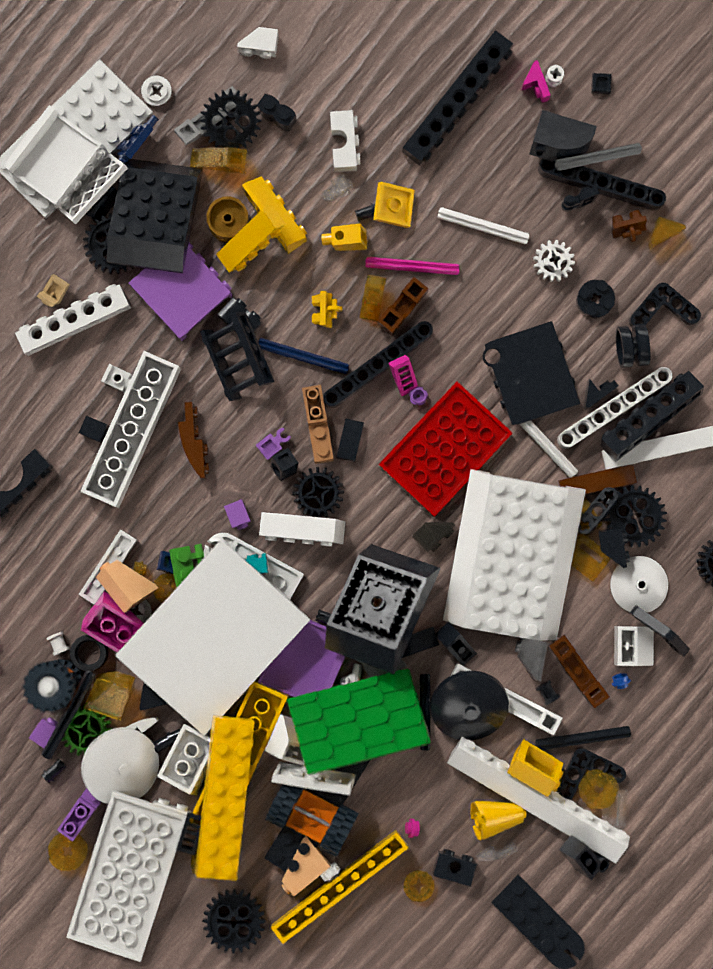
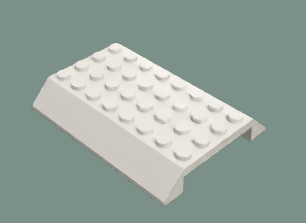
M471 469L443 620L468 629L537 641L557 640L586 490L491 475L489 472Z

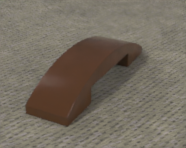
M627 465L559 480L558 482L559 487L581 488L586 490L585 494L602 491L607 487L616 488L636 484L637 479L634 466Z
M565 635L549 645L553 654L593 708H596L610 697Z

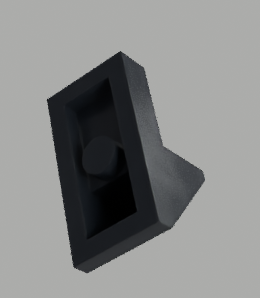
M589 379L586 385L584 409L587 410L619 386L617 382L613 380L610 383L607 380L599 386L601 389L599 391L591 379Z

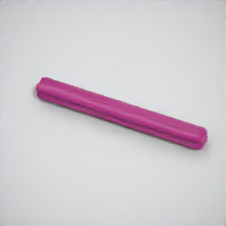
M366 257L365 262L367 268L450 275L459 274L458 264Z

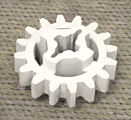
M549 240L547 241V246L542 243L540 245L541 250H536L535 253L538 256H534L533 261L537 263L533 267L539 268L537 275L544 274L543 280L550 277V282L554 278L559 282L561 276L567 278V272H572L573 269L570 266L575 264V261L571 260L574 254H569L571 247L564 248L565 242L558 245V240H555L554 244ZM547 251L548 257L541 260L542 255ZM552 257L554 258V260H558L556 265L554 264V262H550ZM566 262L565 268L561 271L560 265Z

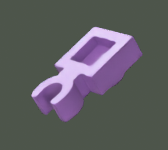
M280 428L277 431V436L273 437L270 433L256 444L267 460L283 449L280 446L281 443H286L291 439L290 435L287 438H281V433L285 431L284 428Z

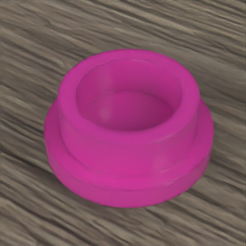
M410 818L405 823V834H408L409 838L417 837L420 830L419 821Z

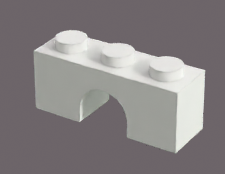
M353 110L330 112L332 135H341L347 140L344 147L333 149L334 172L357 171V165H360V153H356L355 146H359V137L354 134V128H358L357 116H353Z

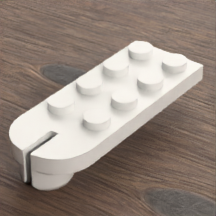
M228 533L215 534L207 541L216 546L222 539L243 559H247V555L258 554V557L261 558L262 553H264ZM205 545L204 558L212 550L207 545ZM266 554L269 573H262L261 575L291 600L304 574Z

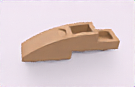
M321 385L304 387L302 391L315 464L334 461Z

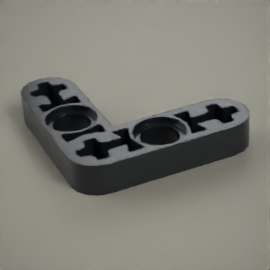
M659 283L631 315L629 324L633 328L635 325L634 317L638 318L644 313L646 315L641 319V322L646 325L662 305L688 325L696 324L701 318V312L669 284ZM658 288H659V289L665 288V289H666L665 294H667L668 296H670L671 293H672L674 296L671 297L668 302H666L665 300H666L668 297H667L666 295H664V294H663L662 296H660V295H659V292H660V291L658 290ZM674 299H679L682 302L680 309H675L672 306ZM652 301L655 304V310L648 311L645 308L646 302ZM686 306H688L689 308L686 309V311H687L688 313L694 312V313H695L694 317L696 318V320H695V319L689 320V319H688V317H689V314H688V313L684 312L683 315H682L680 312H681Z
M607 487L602 490L584 514L581 512L582 518H580V521L584 524L589 523L590 529L582 531V526L579 524V534L583 536L591 535L617 504L619 496L614 488ZM611 493H613L614 499H613V500L609 499V500L606 502V505H607L608 507L605 508V506H604L602 503H600L599 501L601 500V501L604 503V502L606 501V499H607L605 495H606V494H609V495H610ZM595 507H601L603 513L597 517L592 514V510Z
M635 605L629 612L638 621L660 635L681 656L685 657L689 652L690 648L673 630Z
M578 748L573 752L556 792L562 796L560 790L567 787V783H564L566 779L570 783L575 784L574 787L570 785L568 788L570 795L564 796V798L571 800L586 769L614 783L624 781L626 771L620 765L587 749ZM583 752H585L584 755L587 757V759L582 760L580 762V766H583L581 770L580 768L572 764L573 762H575L576 764L578 763V753L582 754ZM597 760H602L605 764L604 769L601 771H597L594 768V763ZM609 764L612 765L610 769L614 771L620 769L621 777L613 779L614 775L607 772ZM571 769H576L579 772V776L575 780H571L568 777Z

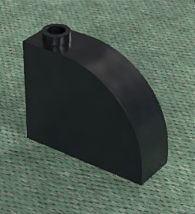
M542 110L529 155L556 162L557 159L586 154L592 143L597 126Z

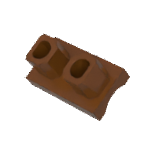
M635 210L629 213V220L625 221L622 215L613 216L612 237L622 236L623 239L629 238L631 242H636V236L642 235L641 231L646 230V215L642 216L639 210Z

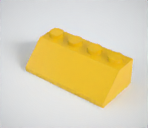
M261 176L242 184L245 196L258 213L264 208L273 206L286 225L281 229L282 233L276 238L288 254L307 241L305 236L307 235L306 230L302 225L298 226L294 221L296 219L295 215L291 210L287 211L283 206L285 202L279 194L276 196L273 193L274 187L268 179L265 181Z

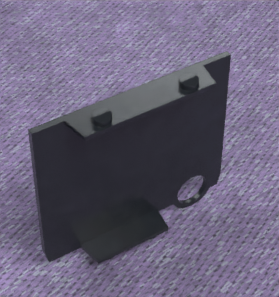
M552 321L492 340L485 344L486 349L483 352L482 358L484 363L493 369L495 375L493 383L495 389L498 388L502 399L500 404L507 411L511 425H519L580 404L574 386L575 380L570 375L562 351L563 345L558 340ZM490 349H495L500 354V360L496 364H489L485 359V354Z

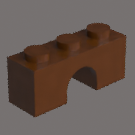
M413 277L402 290L397 300L377 320V325L392 336L428 293L429 288Z

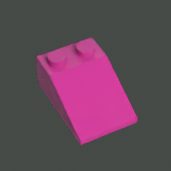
M104 591L83 619L81 631L118 653L144 623L130 610L123 613L112 597Z

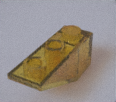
M192 148L190 167L246 174L249 155L247 150L237 148Z

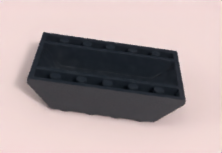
M128 159V162L125 163L128 169L120 176L107 244V263L183 274L203 169Z

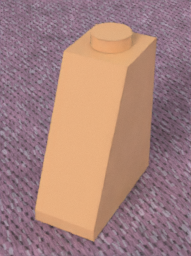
M118 560L111 564L106 562L99 568L100 573L96 576L123 613L149 598L158 589L156 584Z
M307 836L302 839L301 843L309 845V853L301 855L297 849L292 860L299 862V869L295 872L287 869L282 879V887L288 895L290 893L293 896L297 895L331 867L329 861L318 848H315Z

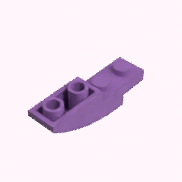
M86 788L57 831L71 841H74L99 807L101 801L96 799Z

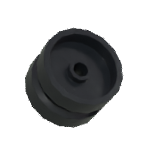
M635 324L632 331L628 326H618L616 328L615 340L618 362L621 369L631 368L634 360L639 367L648 366L651 359V350L646 325Z

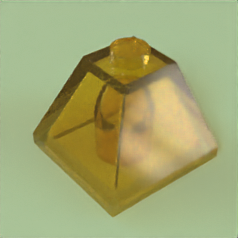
M118 671L98 674L84 708L121 721L134 690L136 677Z

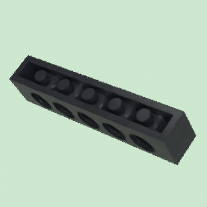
M689 370L685 374H679L674 379V382L671 385H665L657 396L648 398L643 407H637L631 412L630 417L626 420H620L616 428L612 431H606L601 437L600 446L617 462L701 396L704 385ZM680 390L684 394H678L675 391ZM661 402H668L670 405L665 406ZM647 413H653L655 417H649ZM638 424L641 428L636 429L632 425ZM622 435L625 436L627 439L620 440L618 439V436Z

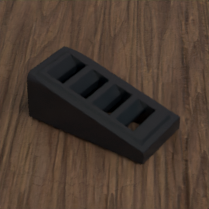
M187 812L176 851L195 856L199 841L200 825L191 823L189 820L191 818L201 821V815ZM190 826L193 828H197L198 831L195 832L188 830L187 827ZM185 833H186V834H190V835H193V836H196V837H195V839H191V838L184 837V836H185ZM183 841H187L193 843V845L188 846L182 843Z

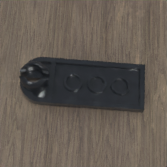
M519 874L491 902L555 967L570 969L577 965V962L565 952L566 949L579 961L583 958L585 945L581 936Z

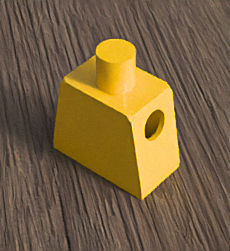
M361 224L331 227V233L322 234V245H332L336 251L367 250V231Z

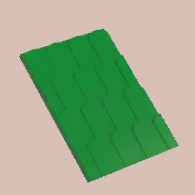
M409 669L396 671L394 675L388 673L287 699L307 775L432 744Z

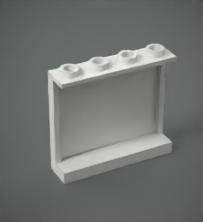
M49 105L3 166L52 204L62 209L63 206L70 202L73 193L81 188L85 177L93 172L95 164L103 159L107 149L103 143L96 141Z

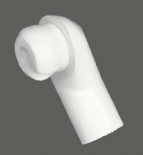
M354 663L352 673L342 677L340 684L345 685L359 681L363 665Z

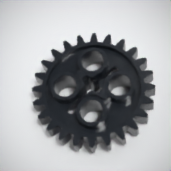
M222 89L221 96L215 92V99L213 100L208 97L210 104H203L207 110L200 111L205 116V118L199 119L200 122L205 123L200 127L201 130H207L203 134L204 137L210 136L208 142L212 143L215 141L214 147L217 148L221 145L222 151L225 150L226 146L230 152H232L233 147L240 151L239 145L241 144L247 148L245 142L253 143L251 136L257 137L254 131L261 129L256 125V123L262 122L261 119L256 118V116L261 114L260 111H254L258 107L257 104L251 105L253 99L249 98L246 100L247 94L244 93L240 96L238 89L235 94H233L232 89H229L228 94ZM228 102H234L236 105L235 109L231 112L225 108ZM218 108H222L230 118L234 116V122L243 132L240 133L231 123L226 124L228 121L218 111ZM221 116V124L214 125L212 123L213 117ZM241 116H248L249 122L246 125L239 124ZM229 129L235 130V136L231 139L225 135Z
M109 213L108 219L101 215L102 221L95 219L96 225L90 224L91 231H85L88 238H83V241L87 243L83 246L84 250H87L85 255L86 257H91L89 262L90 264L95 263V269L101 266L102 273L106 269H108L110 275H112L113 270H116L118 275L120 274V269L127 272L128 266L107 263V259L104 258L107 254V229L110 228L112 214ZM100 236L107 237L104 242L97 241Z
M633 485L630 486L629 491L626 487L622 488L623 494L617 491L619 500L608 513L609 517L604 519V521L610 523L606 526V529L621 527L622 531L626 532V525L632 524L634 526L633 534L627 533L629 547H633L634 543H636L637 548L641 547V542L647 546L648 539L651 542H655L654 535L660 537L661 534L658 530L665 529L661 523L667 522L666 519L662 518V515L667 514V512L661 511L665 504H658L661 497L655 499L656 492L648 494L649 488L642 491L640 485L637 487V490L634 489ZM638 499H642L645 502L644 509H639L636 506ZM629 500H630L631 503H632L633 511H632L630 505L628 504V501H629ZM620 506L626 507V516H621L618 513ZM634 513L639 514L637 521L636 519L632 520L631 516H633ZM645 517L651 518L652 525L650 527L644 525L643 520ZM638 523L643 530L642 533L639 531Z
M236 888L233 889L232 893L226 889L225 895L218 892L219 899L212 897L211 900L214 904L207 903L206 906L210 910H204L203 914L208 917L203 918L202 922L208 923V925L204 926L203 930H209L206 938L213 937L211 944L217 942V949L224 946V952L226 953L228 948H231L234 954L236 948H238L242 953L243 946L249 950L250 942L256 945L255 937H262L258 931H264L265 929L264 926L260 925L266 922V919L261 918L265 911H259L262 903L255 904L257 897L250 899L251 892L245 896L244 889L240 891V894L237 893ZM226 906L229 908L230 913L223 915L220 913L219 908ZM242 906L247 907L249 914H240L239 908ZM234 916L236 920L251 919V922L237 921L236 925H233L232 921L217 922V919L231 920ZM221 926L228 927L229 933L227 935L220 933L219 928ZM241 926L249 929L247 935L240 934L239 928Z

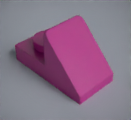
M537 60L534 61L521 90L535 86L534 93L543 103L549 101L551 95Z

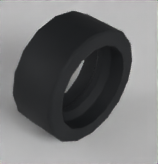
M89 635L77 638L71 646L70 658L79 670L94 671L102 667L107 661L108 647ZM85 642H94L100 648V658L93 664H85L78 657L79 647Z

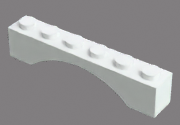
M457 663L451 675L471 670ZM505 688L509 701L508 712L552 735L555 734L562 717Z

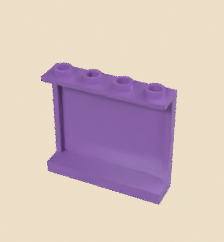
M190 242L188 244L183 274L144 268L129 282L130 286L181 341L187 337L186 334L228 296H232L230 292L232 288L226 281L221 282L217 278L219 274L213 267L208 268L204 264L206 260L200 253L195 254L191 250L193 246Z
M310 620L258 676L260 678L258 683L267 685L292 697L328 689L333 686L345 656L325 649L326 626Z

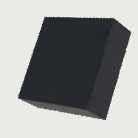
M593 73L591 93L610 94L612 74Z

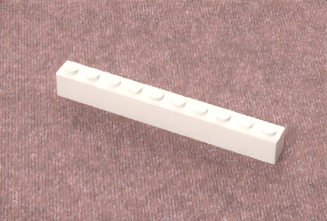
M461 737L447 762L449 765L565 834L573 835L587 844L589 848L612 862L616 863L628 848L630 836L624 831L616 829L607 821L601 820L590 811L579 807L572 800L559 795L558 792L552 791L547 797L507 773L510 765L506 761L500 760L487 750H483L471 740Z

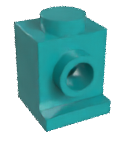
M262 553L261 558L258 557V554L247 555L245 560L260 574L269 573L266 553Z

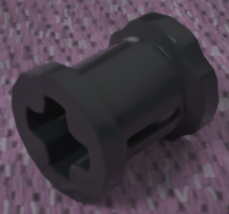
M550 680L536 688V691H539L544 698L545 705H549L560 697L551 686Z

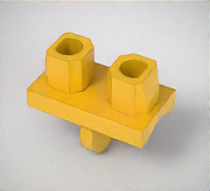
M320 291V294L312 296V305L320 307V313L312 314V323L332 328V319H337V312H342L343 307L337 306V299H332V293H327V291Z

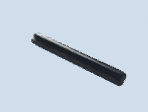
M85 671L72 696V700L69 701L41 753L44 758L51 759L96 676L92 671Z
M629 726L542 738L536 739L535 745L541 750L622 739L631 737V730Z

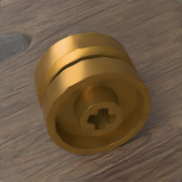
M231 196L216 199L207 211V224L212 235L224 243H228L250 221L245 205L239 199Z

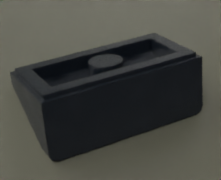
M111 186L89 209L86 215L93 221L95 219L102 221L101 215L106 216L115 204L117 190Z

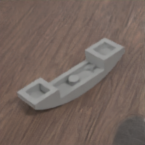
M231 86L229 89H232L233 94H235L236 90ZM228 102L225 108L231 112L235 109L236 105L234 102ZM218 108V111L225 118H227L228 115L223 111V109ZM201 113L191 120L187 119L174 129V132L185 145L201 138L207 131L200 128L205 124L199 121L200 118H205ZM219 115L214 116L212 119L214 125H219L222 122V117Z

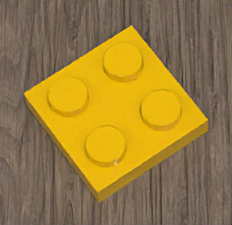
M379 182L374 220L409 228L411 225L415 190Z

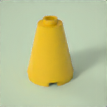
M472 802L470 815L471 819H474L475 822L473 830L477 839L485 840L523 823L524 818H526V810L515 803Z

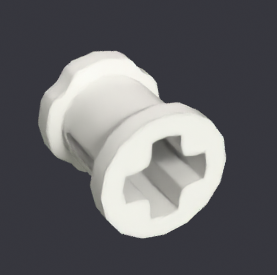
M553 65L548 69L545 77L548 86L557 87L561 84L564 76L563 68Z
M63 631L47 637V641H50L54 650V656L70 649L64 641Z

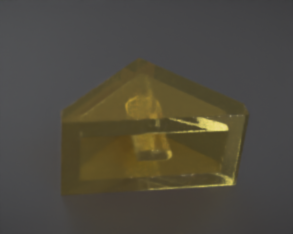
M658 217L649 239L648 248L650 249L682 233L686 229L685 225Z

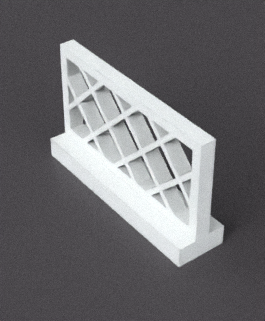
M107 150L103 159L95 164L93 172L82 181L81 188L73 193L70 202L63 206L62 209L55 206L74 224L89 211L128 169L125 164Z

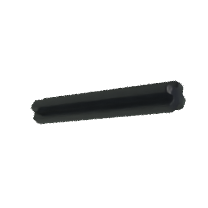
M421 674L420 706L431 740L430 674ZM431 744L421 746L420 749L422 751H429Z

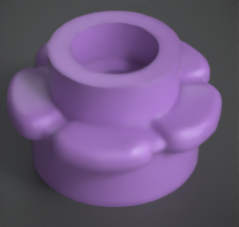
M416 387L409 392L410 401L414 405H423L428 398L427 391H424L422 387Z

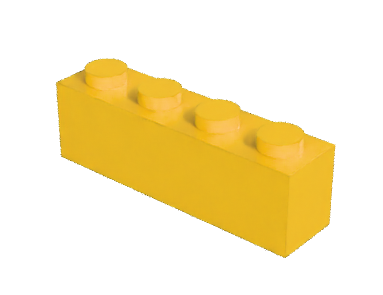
M273 206L264 208L216 255L229 273L235 270L239 272L247 266L246 262L248 260L251 261L258 256L257 252L260 249L262 250L270 244L269 240L271 238L274 239L282 233L281 229L286 224Z

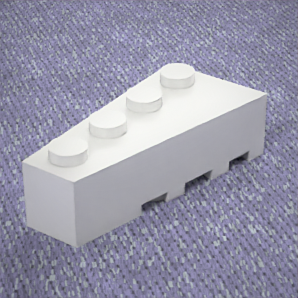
M261 513L259 535L265 536V540L277 541V538H284L283 542L295 543V540H302V544L311 545L315 541L321 542L320 545L332 546V543L343 544L345 521L331 518Z

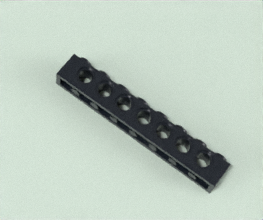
M496 30L493 32L402 147V153L419 166L423 162L427 163L432 156L431 151L434 147L438 148L444 141L442 137L446 132L449 134L456 125L454 122L457 118L461 119L467 112L465 108L468 104H473L479 96L477 94L479 90H484L488 86L491 75H496L502 67L500 65L504 59L507 61L513 53V43ZM495 52L499 57L493 59L489 54ZM479 67L486 68L487 72L480 73L477 69ZM471 81L474 82L476 86L473 88H469L466 86V83ZM456 96L463 97L464 101L458 103L454 100V98ZM448 110L453 115L451 117H445L442 113ZM438 125L441 130L434 132L431 130V127ZM421 140H427L429 142V145L423 147L419 144V142Z

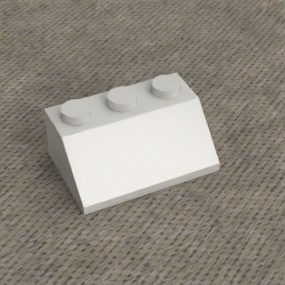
M183 724L157 777L190 795H197L206 778L211 735L207 733L203 735L197 729Z

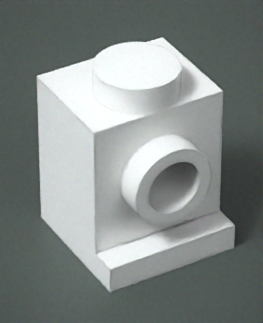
M109 364L101 381L125 393L132 375ZM116 375L121 376V380L118 382L115 381Z

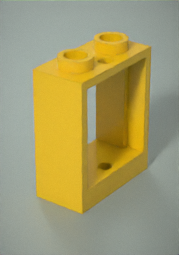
M523 739L513 754L507 773L548 797L552 791L556 792L561 783L559 780L564 773L562 771L563 762Z

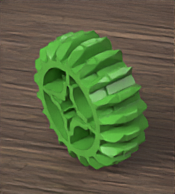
M84 704L83 710L79 706L77 713L65 732L66 736H63L61 740H68L64 746L66 748L71 745V753L78 749L77 756H80L82 751L85 754L89 747L85 746V743L90 736L98 737L102 733L113 729L106 726L111 724V720L106 722L104 720L108 714L106 713L101 716V708L95 712V705H92L90 710L88 709V704ZM87 715V719H85L83 724L73 723L78 716ZM93 717L99 722L101 732L94 728ZM87 725L88 730L92 733H87L85 736V731L80 728H84ZM71 729L79 734V743L74 740Z

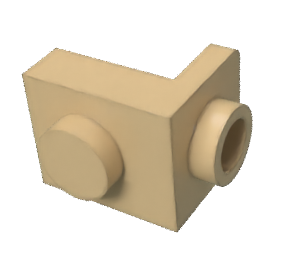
M53 274L44 290L37 297L41 299L43 304L53 307L61 302L70 284Z

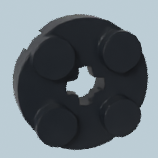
M590 280L584 283L578 291L576 298L577 306L584 315L591 318L604 317L615 304V293L606 281ZM593 294L600 296L601 299H599L598 304L595 301H591Z

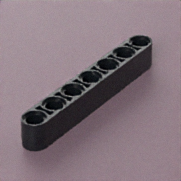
M541 159L538 166L539 174L545 178L581 189L587 186L591 188L596 186L600 195L649 210H659L666 201V194L659 189L584 166L567 169L570 172L569 176L562 175L561 170L558 171L556 169L554 161ZM548 163L552 166V169L545 170L542 165ZM579 175H586L588 177V181H581L579 179ZM597 181H605L606 187H600ZM615 186H622L624 188V192H617ZM634 191L641 192L642 198H636ZM652 197H658L660 204H655L652 201Z
M427 321L418 323L324 393L323 400L325 405L329 408L338 407L390 368L389 362L404 355L407 356L431 337L433 332L432 325ZM427 327L429 334L421 335L419 329ZM406 338H411L414 344L411 347H407L403 341ZM395 349L399 355L396 358H391L388 355L389 350ZM379 360L383 362L384 366L381 369H375L373 367L374 361ZM359 372H366L368 378L361 381L357 375ZM350 383L353 389L350 392H345L342 389L343 384ZM334 394L338 399L335 403H329L327 396Z

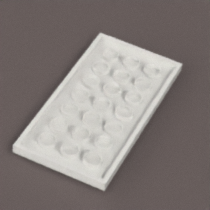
M100 59L51 106L60 115L96 141L103 143L111 155L119 148L123 141L131 136L130 132L136 125H142L153 114V111ZM33 124L0 156V173L47 219L57 208L3 166L34 126Z
M113 790L66 938L141 962L187 814Z

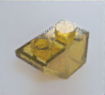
M373 275L367 276L359 318L377 322L387 278Z

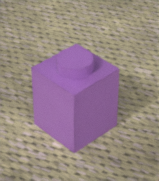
M242 499L224 506L233 529L241 530L248 527L251 519Z
M46 717L42 718L29 739L45 748L58 722L51 717L48 719Z

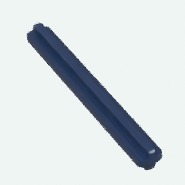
M260 338L258 341L262 350L339 373H348L349 364L263 338Z

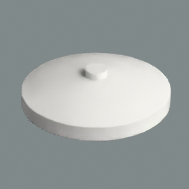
M126 727L114 728L99 735L89 745L82 760V778L89 792L96 799L106 804H109L113 790L138 799L145 795L154 784L159 770V756L154 750L155 746L152 741L140 731Z

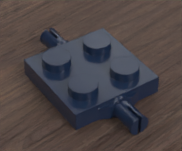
M152 114L147 123L139 126L136 125L130 132V135H132L130 139L123 141L119 146L120 152L117 155L120 158L118 160L123 164L133 157L154 130L153 126L159 120L155 115Z

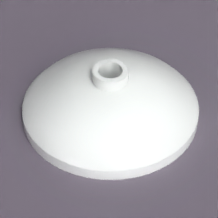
M644 556L630 557L627 568H622L619 564L615 568L611 576L610 589L614 600L624 610L630 612L637 605L648 613L658 608L665 600L668 592V578L664 569L655 560ZM640 581L644 582V588H639L638 583Z

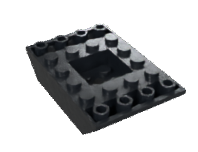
M371 544L358 555L326 627L325 649L394 675L439 574L440 567ZM376 599H382V604L379 607L373 606Z

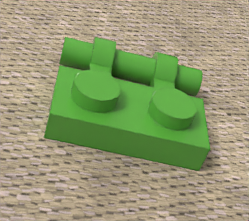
M202 544L194 545L195 553H191L190 546L169 550L176 588L194 570L192 559H197L198 564L204 559Z

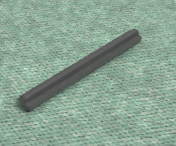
M634 143L556 160L555 167L560 171L637 155L641 153L642 147L640 143Z

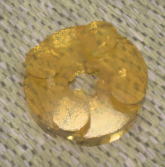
M603 770L587 772L579 783L580 797L590 809L608 808L617 798L619 791L618 783L611 774L608 775ZM595 785H598L599 788H603L601 793H598L594 790Z
M59 833L50 841L48 846L50 863L61 871L77 869L87 857L88 846L84 838L79 834L74 841H71ZM70 846L73 852L72 855L68 854L65 856L63 847L67 848Z

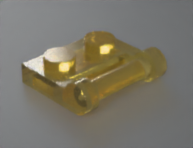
M580 535L575 543L571 566L591 582H594L611 558L601 551L600 546L589 537ZM584 543L603 558L602 561L599 563L579 546Z

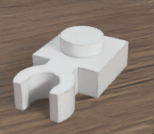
M333 862L331 867L320 876L324 881H331L338 876L340 868Z

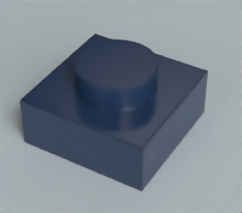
M161 551L156 570L174 575L170 552Z

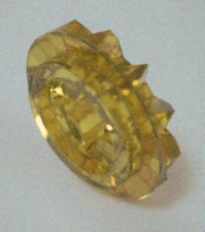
M164 573L154 581V584L158 586V589L154 592L155 598L162 603L173 591L168 592L164 596L165 589L160 585H168L172 581L171 588L175 590L174 574Z
M416 870L410 872L405 878L403 887L409 899L415 902H423L432 896L435 885L433 878L426 871ZM418 878L421 884L428 885L421 887L420 894H418L417 888L413 887L414 884H417Z

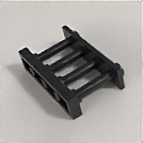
M235 312L229 315L231 324L216 332L213 329L200 331L202 341L208 349L223 385L225 396L229 402L242 399L240 391L256 383L259 386H265L275 382L246 312ZM236 330L239 341L221 349L217 339ZM243 348L246 359L229 367L225 356ZM250 365L254 376L236 385L232 374Z

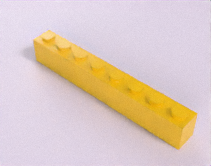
M394 830L339 872L338 876L333 880L326 882L272 923L271 929L281 943L284 944L407 850L408 844L399 832Z

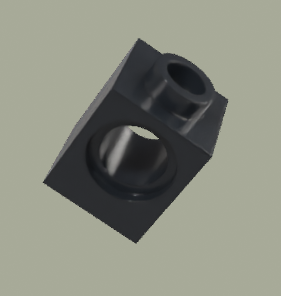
M86 415L79 434L102 443L110 426Z
M289 448L272 456L270 467L279 480L283 481L297 473L298 461Z

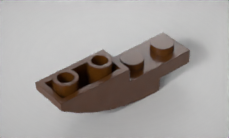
M184 402L186 421L178 422L181 443L193 469L201 479H206V474H209V463H205V455H208V445L204 444L202 439L196 440V437H199V426H195V418H198L197 406L194 407L193 402Z

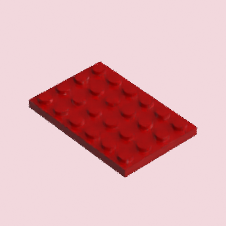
M456 381L378 465L435 517L469 481L470 470H479L513 433Z

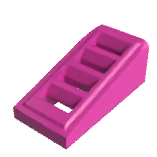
M406 355L388 363L401 396L408 394L411 390L418 387L412 364ZM404 366L406 367L405 369L398 372V369ZM407 378H410V380H408V381H406V382H404V383L401 382V381H403V380H405V379H407ZM412 383V386L403 389L404 386Z

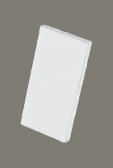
M279 762L272 776V782L350 795L356 775L332 770L307 775L305 766Z

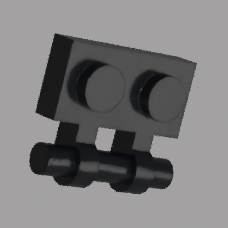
M587 186L581 189L580 193L575 197L567 195L561 204V208L567 212L593 203L599 194L597 187L591 188Z

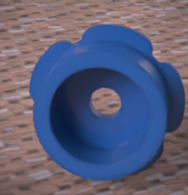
M627 673L616 674L612 677V686L617 687V689H624L631 682Z

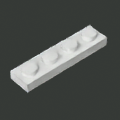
M120 530L79 595L95 604L105 591V588L96 578L100 573L99 568L106 562L111 564L118 560L123 563L137 542V539Z

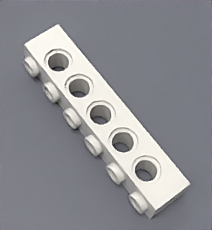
M116 284L110 285L105 288L106 291L100 294L95 292L89 295V299L85 301H75L71 304V307L65 310L64 308L58 309L53 312L54 315L48 318L44 316L37 319V323L31 326L27 324L20 327L19 331L15 334L24 354L30 356L131 309L120 285L116 286ZM105 299H112V303L110 306H103V301ZM93 306L95 309L94 313L86 315V309ZM71 315H77V320L74 323L68 322V318ZM58 322L60 324L59 329L52 331V324ZM41 330L42 337L34 339V333Z

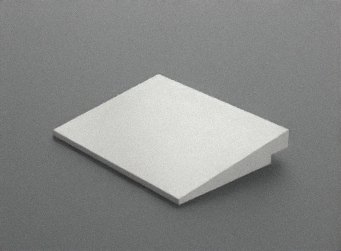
M221 539L115 656L200 733L205 735L212 728L213 715L223 716L310 619L290 599Z

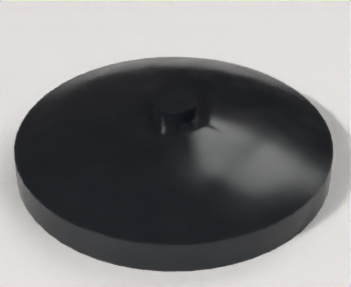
M463 671L449 676L437 686L431 698L430 708L433 721L441 732L457 740L463 737L472 741L487 737L499 729L507 717L509 701L505 688L492 675L480 671Z

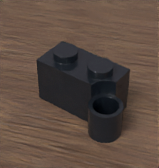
M573 835L559 849L575 870L590 880L598 872H605L610 864L609 859L597 852H592L587 844Z

